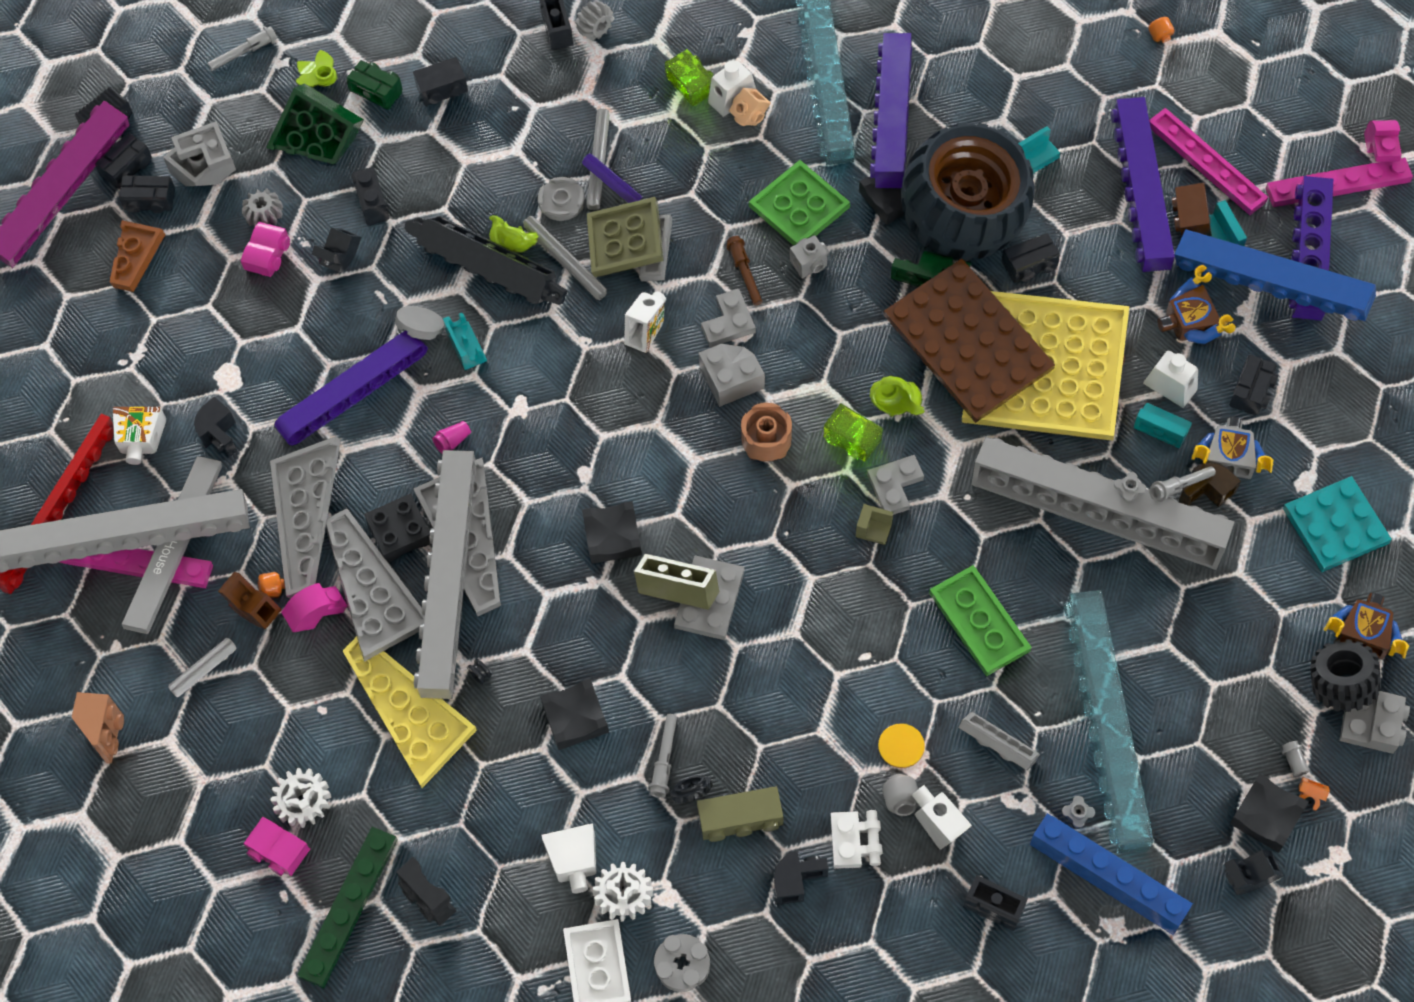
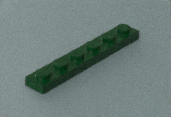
M371 827L297 974L300 979L321 988L325 987L398 840L396 836Z

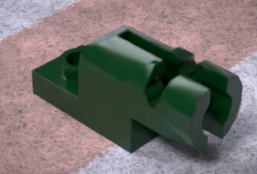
M924 251L918 265L913 264L909 260L895 258L891 269V279L920 287L953 265V257ZM965 261L966 264H967L969 267H971V263Z

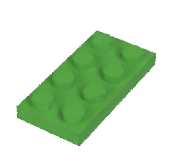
M974 565L930 589L929 594L986 677L1031 651L1032 647Z

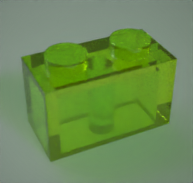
M686 49L665 62L666 78L692 107L709 97L711 79L714 75L710 70H706L702 66L698 56H693Z
M840 403L824 424L823 437L831 445H838L845 449L851 457L859 458L866 462L881 442L883 428Z

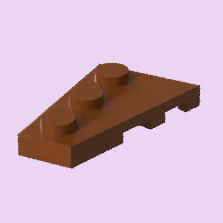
M122 220L120 226L122 234L117 242L119 249L117 257L114 258L110 284L113 288L134 292L161 244L165 233L160 228Z

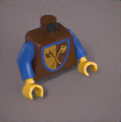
M1198 266L1195 269L1196 277H1191L1170 298L1166 310L1167 316L1157 319L1161 332L1173 329L1180 341L1188 340L1189 342L1206 344L1221 336L1223 331L1226 333H1233L1236 326L1233 323L1227 325V323L1233 321V318L1227 314L1220 318L1205 286H1200L1199 284L1200 282H1209L1212 279L1210 272L1201 277L1202 272L1207 269L1206 266Z
M1370 593L1367 602L1356 600L1354 606L1346 605L1329 618L1324 627V631L1329 629L1336 633L1335 641L1346 642V640H1352V643L1361 642L1363 647L1369 646L1372 649V653H1376L1378 659L1381 660L1385 658L1389 649L1390 656H1394V653H1399L1402 655V658H1405L1409 647L1408 643L1402 639L1397 622L1393 620V612L1382 607L1384 597L1378 593Z

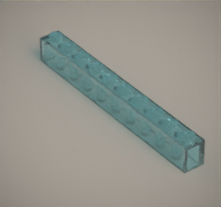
M796 0V6L801 7V10H798L799 24L804 25V29H801L802 43L807 44V47H804L805 61L810 63V66H807L808 80L813 81V85H810L811 99L816 100V104H813L814 118L819 119V123H816L817 137L822 138V142H819L820 156H825L826 165L853 163L855 147L830 0Z
M1102 591L1070 593L1068 602L1064 604L1066 619L1071 621L1072 627H1069V637L1071 643H1075L1076 646L1074 662L1075 666L1080 667L1081 671L1079 687L1080 691L1085 692L1086 696L1084 712L1085 716L1090 717L1092 726H1089L1090 741L1095 742L1097 751H1094L1095 766L1100 767L1102 776L1099 777V787L1101 793L1106 795L1107 802H1104V812L1106 819L1111 820L1112 828L1109 829L1110 842L1112 845H1116L1117 853L1150 850L1154 840Z

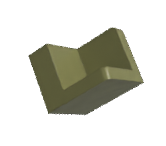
M863 504L856 527V537L883 545L886 544L892 526L893 512Z

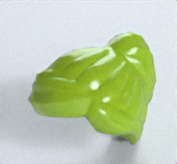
M489 216V220L492 221L489 234L491 241L516 253L524 252L537 243L539 237L537 232L525 233L521 226L518 228L511 227L499 216Z
M888 376L875 382L870 389L872 403L891 417L904 414L905 412H909L912 415H919L925 412L924 407L921 406L923 400L921 391L914 382H906L902 378Z

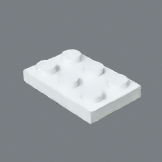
M618 919L564 928L574 1002H631Z

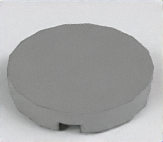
M553 178L539 190V208L545 216L552 220H570L583 210L585 205L584 189L572 178Z
M402 307L397 311L395 318L397 328L400 331L403 329L408 331L407 335L413 338L431 340L436 338V335H441L444 328L442 317L434 311L423 307Z

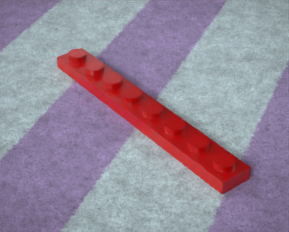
M100 414L31 525L62 519L64 509L68 503L74 500L76 490L81 482L83 483L87 479L93 463L97 462L101 457L102 449L106 442H109L114 436V425L109 416ZM22 567L1 572L0 589L11 595L14 589L21 585L23 575L28 568Z

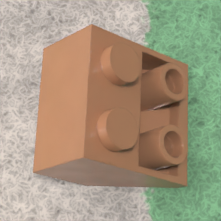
M77 692L72 719L104 761L112 764L113 755H116L118 752L119 742L117 736L119 730L123 728L124 715L107 694Z

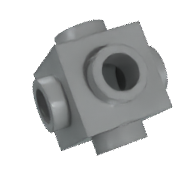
M815 235L808 239H802L796 245L790 247V262L801 278L812 273H818L827 266L828 249L823 242H819Z

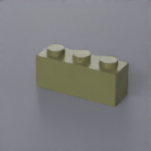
M645 554L634 571L638 592L644 595L709 610L720 592L716 570Z
M777 786L697 801L703 840L709 839L711 842L725 839V836L736 834L738 837L752 834V831L763 829L765 832L777 830L779 826H783V812Z

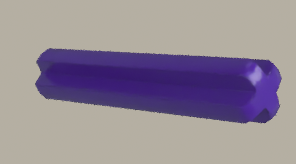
M589 153L585 156L582 164L626 202L631 203L642 199L639 193L593 154Z

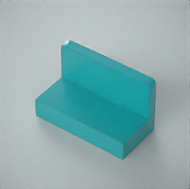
M1048 126L1018 143L1024 150L1026 160L1029 159L1033 174L1060 157L1058 149L1049 141L1051 130Z
M1226 200L1216 203L1214 213L1209 215L1212 233L1210 237L1245 246L1247 237Z
M1146 403L1137 415L1134 429L1180 449L1192 423Z

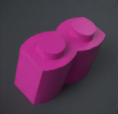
M258 222L253 230L250 242L245 247L241 257L244 270L269 277L275 271H278L281 265L280 257L290 246V238L286 229Z
M264 817L261 818L243 843L248 850L246 854L259 863L262 859L270 863L268 868L280 876L283 873L292 876L310 850L308 845L300 838Z

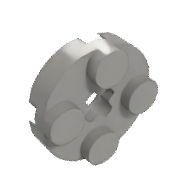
M687 934L671 935L658 947L654 957V967L658 978L665 987L676 992H687L701 985L706 980L710 970V958L707 947L699 939ZM681 956L686 957V961L690 962V965L684 966L683 970H679L678 964L675 963V960L680 959Z

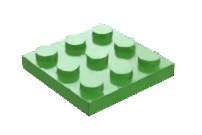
M799 160L749 201V207L792 245H796L802 239H808L814 235L817 236L850 208V201Z

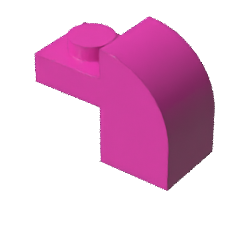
M1396 120L1369 121L1364 137L1367 153H1374L1375 162L1400 161L1402 156L1398 138L1400 126Z
M317 583L296 593L288 601L281 613L292 632L314 629L322 616L344 613L348 606L336 586L322 588L320 583Z

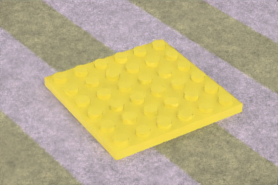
M991 291L1053 361L1055 368L977 423L963 409L962 423L1113 441L1129 306Z

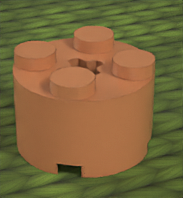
M759 403L743 416L741 421V439L748 457L760 461H773L786 456L792 442V421L789 414L780 409V406L774 403Z

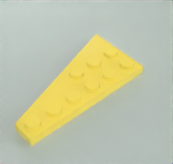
M356 636L343 650V653L421 788H423L476 732V727L443 699L421 698L418 689L414 688V676L386 652L383 651L364 662Z

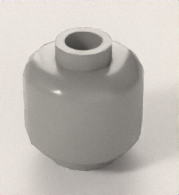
M895 774L885 782L882 791L889 811L899 816H907L916 810L919 804L912 797V794L918 790L915 779L907 775Z

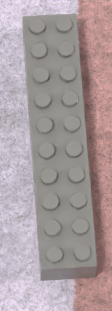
M985 437L975 461L971 484L973 486L1215 570L1218 568L1234 525V521L1229 520L1223 515L1205 512L1197 506H1187L1171 497L1164 501L1154 500L1147 489L1144 494H1139L1132 501H1126L1120 496L1118 489L1115 488V481L1103 477L1098 472H1088L1079 469L1074 464L1056 461L1048 455L1030 452L1025 447L1009 445L999 438Z

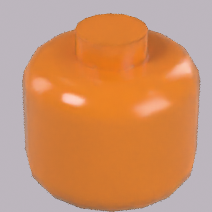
M1168 17L1158 18L1148 26L1149 32L1156 42L1162 41V43H1165L1174 34V27Z
M276 572L260 574L258 576V589L266 593L270 598H277L281 596L282 589H285L284 579H280L279 574Z

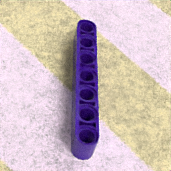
M403 331L278 417L274 423L275 429L289 445L293 446L300 443L420 360L426 354L428 347L421 339L413 338L407 335L408 331Z

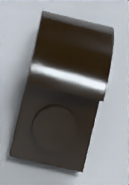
M1200 464L1193 468L1192 473L1212 466L1216 471L1215 475L1183 487L1178 502L1189 506L1201 495L1205 494L1216 506L1220 507L1237 492L1241 480L1220 464Z

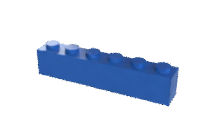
M1049 813L1046 814L1033 834L1030 843L1032 847L1173 936L1193 904Z

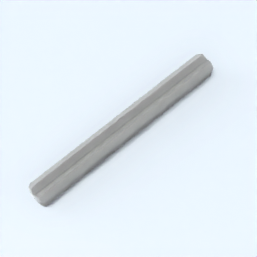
M600 108L596 114L592 154L605 164L610 115L608 109ZM591 171L587 208L589 210H598L600 208L603 181Z
M529 216L523 221L524 228L528 232H537L539 236L537 241L597 300H601L606 296V288L533 216Z

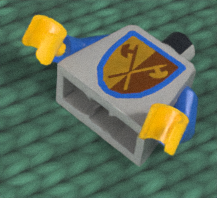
M1237 417L1228 418L1226 426H1217L1215 433H1208L1197 444L1191 458L1192 460L1200 458L1204 464H1220L1229 469L1236 477L1246 479L1252 478L1255 468L1257 473H1260L1261 469H1266L1269 473H1272L1273 459L1265 455L1259 442L1254 440V433L1252 431L1242 429V420Z

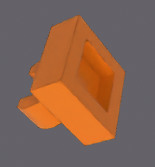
M1302 777L1299 784V791L1302 792L1299 797L1303 799L1312 797L1315 800L1312 807L1313 810L1319 808L1320 799L1327 800L1330 792L1329 786Z

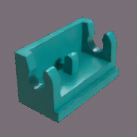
M459 313L460 319L458 321L452 322L448 316L443 318V322L451 344L464 370L487 362V358L469 322L466 321L463 313Z

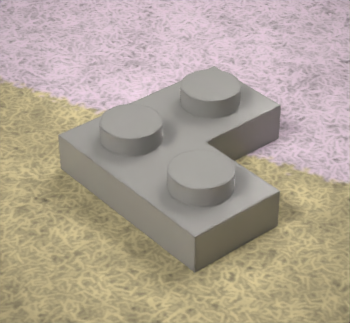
M217 121L171 137L180 161L203 153L210 171L233 163Z
M739 289L717 295L716 301L722 316L701 323V328L709 347L756 333V327Z
M915 455L867 470V476L882 509L892 511L893 515L909 510L910 504L902 487L924 480L923 472Z

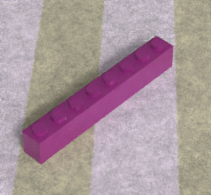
M103 101L100 106L96 105L93 108L88 121L79 125L74 138L71 141L65 142L61 148L60 155L48 163L46 172L42 177L38 176L33 181L32 189L28 194L22 195L17 201V207L14 211L7 213L2 219V225L0 226V260L14 268L96 167L95 163L111 149L128 128V116L106 101Z

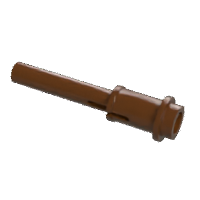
M732 236L727 240L726 249L730 251L735 267L740 269L753 305L758 306L762 304V299L748 265L750 260L744 249L745 242L739 236Z

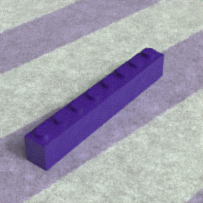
M884 33L883 43L878 45V55L882 57V60L877 61V73L881 74V76L876 77V91H880V93H875V108H879V111H874V125L878 126L873 128V143H876V146H872V160H875V164L870 166V177L875 178L876 188H902L906 169L912 36L911 33Z
M1145 97L1117 99L1115 109H1111V121L1116 124L1114 138L1115 142H1119L1120 146L1118 148V161L1123 163L1121 178L1122 182H1126L1127 185L1125 188V200L1130 202L1128 217L1129 221L1134 224L1132 240L1137 242L1138 247L1136 248V261L1141 264L1142 272L1171 270L1175 255Z

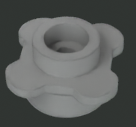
M1129 472L1127 477L1123 479H1117L1114 484L1120 496L1126 501H1132L1139 494H1144L1146 491V486L1139 482L1137 474L1134 472Z
M1075 796L1069 806L1063 807L1062 814L1067 817L1074 827L1082 828L1088 818L1094 817L1095 810L1084 802L1083 797ZM1076 810H1080L1081 814H1077Z

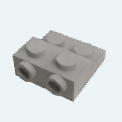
M1379 691V696L1377 699H1372L1371 705H1363V709L1358 711L1355 708L1351 709V712H1345L1344 709L1339 741L1394 754L1399 745H1404L1406 730L1401 729L1402 721H1407L1410 712V706L1405 705L1406 697Z

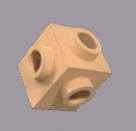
M743 88L733 99V104L728 111L735 116L734 120L742 126H756L763 120L764 113L771 102L757 89Z

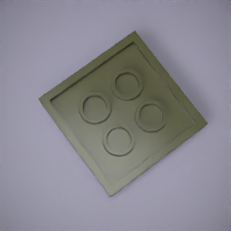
M655 197L587 213L591 273L594 277L664 261L658 201Z

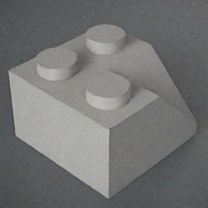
M173 148L163 157L169 173L185 186L220 184L236 170L234 163L210 171L203 153L180 161L176 148Z
M719 344L699 352V368L719 407L765 389V374L755 355L745 347Z

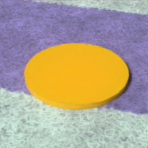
M894 724L883 731L879 738L878 748L881 757L886 763L897 768H907L915 765L922 758L925 743L921 733L916 728L907 724Z

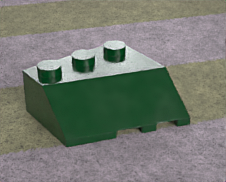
M302 84L293 89L266 148L282 150L289 154L303 155L310 159L337 164L355 140L364 119L307 84Z

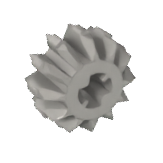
M589 1L587 6H582V11L577 13L578 18L575 20V23L577 25L576 29L583 37L585 36L592 41L596 38L600 39L604 33L607 34L608 28L612 27L610 23L614 20L612 16L613 11L601 1Z
M257 189L256 194L248 193V199L243 200L242 214L250 226H256L258 222L277 225V219L282 218L283 205L275 192L270 193L268 189L260 192Z

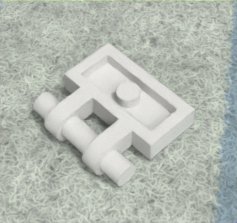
M876 810L866 811L867 821L859 822L858 812L831 813L834 869L859 868L862 865L861 857L868 856L871 866L881 864L880 855L883 854L882 844H879L878 833L881 830V822L877 819ZM860 833H868V845L860 846Z

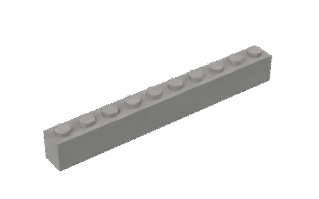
M443 450L442 460H438L437 463L440 483L436 482L435 498H438L437 505H433L432 509L435 529H430V544H433L432 552H428L427 567L430 568V575L425 576L424 582L425 591H428L427 600L423 599L422 615H425L424 624H420L419 638L422 639V648H418L416 654L417 664H420L419 673L414 674V688L418 689L421 698H453L476 472L474 451Z
M243 489L0 530V573L22 567L30 568L34 565L58 563L59 561L74 558L82 559L86 556L110 554L126 549L134 550L143 546L161 545L178 540L186 541L190 538L213 536L230 531L238 532L242 529L250 528L247 502Z

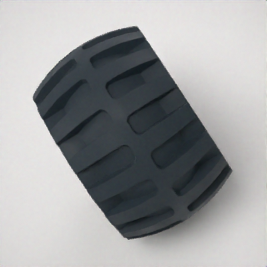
M967 122L957 123L951 128L945 127L931 135L928 140L919 146L906 167L901 190V203L906 222L911 232L917 235L919 242L924 247H929L936 251L937 254L957 258L958 261L959 259L968 261L972 258L981 259L988 257L1006 247L1024 227L1034 200L1033 170L1029 159L1026 160L1023 148L1018 142H1013L1008 137V134L1002 130L997 131L988 127L987 124L978 123L975 125L967 124Z

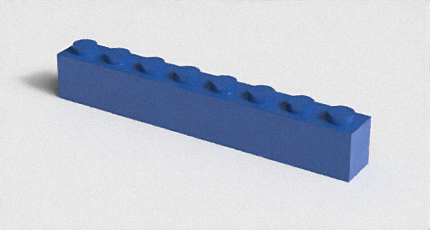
M1186 229L1174 254L1176 264L1185 271H1195L1198 266L1204 265L1207 267L1202 272L1204 276L1210 272L1212 278L1224 279L1232 285H1245L1253 291H1265L1279 299H1292L1300 305H1312L1326 313L1335 312L1342 314L1347 319L1353 321L1358 319L1366 321L1376 297L1375 284Z

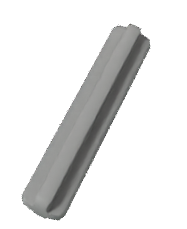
M225 638L169 684V690L174 696H181L236 650L235 644L229 638Z

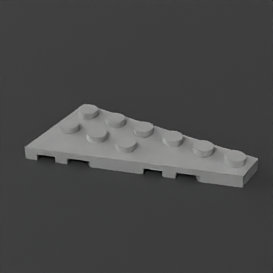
M336 436L270 461L286 596L290 599L302 589L316 584L341 442Z
M483 457L476 460L464 591L477 617L501 606ZM440 477L414 488L415 495L433 529H435V521L432 519L433 505H437L438 498H435L436 482L440 483Z
M348 509L327 518V534L363 661L365 662L418 633L420 624H424L425 615H422L421 606Z

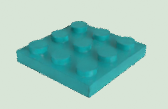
M1352 476L1286 503L1283 507L1284 512L1321 572L1390 544L1392 540Z

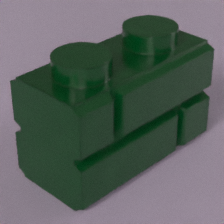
M360 60L346 79L349 91L388 110L403 90L400 77L392 71L387 73L381 70L374 62L367 63Z

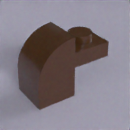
M235 571L218 590L230 603L228 606L237 614L265 630L282 610L266 593L255 590L240 573Z

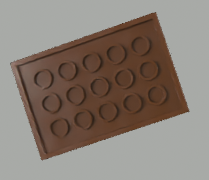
M960 259L885 309L883 313L890 324L975 423L1055 368L1053 361L963 259Z

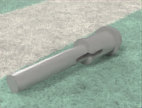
M271 26L268 28L263 27L261 32L246 38L247 42L208 62V66L213 71L250 50L254 52L270 42L273 44L277 36Z
M1210 466L1181 478L1172 477L1163 482L1156 481L1149 489L1150 496L1154 500L1164 501L1168 496L1181 492L1183 487L1214 476L1216 471L1214 467Z
M667 714L659 760L654 763L652 783L648 785L650 795L657 798H664L670 790L668 780L672 766L669 764L677 720V716L674 714Z

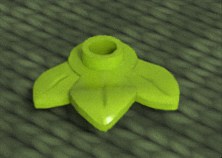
M319 50L315 62L298 61L297 67L301 76L297 78L296 83L298 85L307 84L310 87L332 85L337 79V73L333 68V58L325 51Z

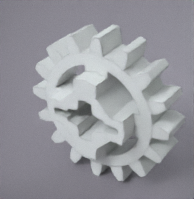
M297 768L296 775H292L289 771L286 772L288 778L286 780L278 778L280 787L272 788L274 794L277 795L270 798L272 804L276 805L273 808L275 814H280L279 818L283 823L288 820L291 827H294L296 822H299L301 827L304 828L308 820L313 825L316 824L314 817L319 816L323 818L322 808L328 809L330 807L326 799L331 798L330 792L327 791L329 788L327 782L322 781L323 778L319 773L313 777L311 769H308L305 774L302 773L300 768ZM303 795L304 799L299 801L298 797Z
M625 862L621 863L620 868H616L614 864H611V871L608 872L602 869V878H595V887H593L595 906H600L601 914L610 912L611 920L616 915L620 916L621 921L625 920L626 915H629L634 920L635 912L638 911L644 914L645 906L651 905V897L653 896L651 878H645L644 869L637 872L636 864H632L630 868H626ZM624 886V897H621L622 887Z

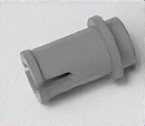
M1298 741L1284 744L1281 753L1286 756L1293 777L1309 773L1310 769L1301 751L1302 745H1299Z

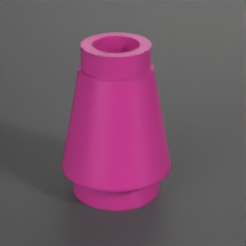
M462 421L437 431L432 440L437 450L443 454V450L453 451L471 434V430L467 423Z

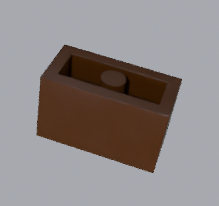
M1205 183L1175 187L1176 197H1172L1173 211H1178L1179 217L1174 218L1176 232L1181 231L1183 236L1186 229L1212 236Z

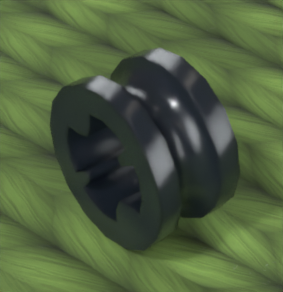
M478 658L474 660V665L466 667L472 677L481 685L485 682L484 679L486 677L490 678L492 676L489 669Z

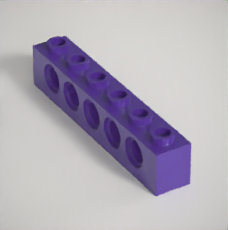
M1304 176L1301 184H1297L1295 189V199H1299L1298 206H1295L1294 221H1297V228L1293 230L1292 242H1296V249L1292 251L1291 260L1329 271L1334 179ZM1308 202L1315 203L1317 206H1312ZM1307 224H1313L1316 228H1312ZM1306 245L1314 247L1315 250L1307 248ZM1289 299V308H1292V318L1322 321L1326 312L1312 305L1303 306L1295 300Z

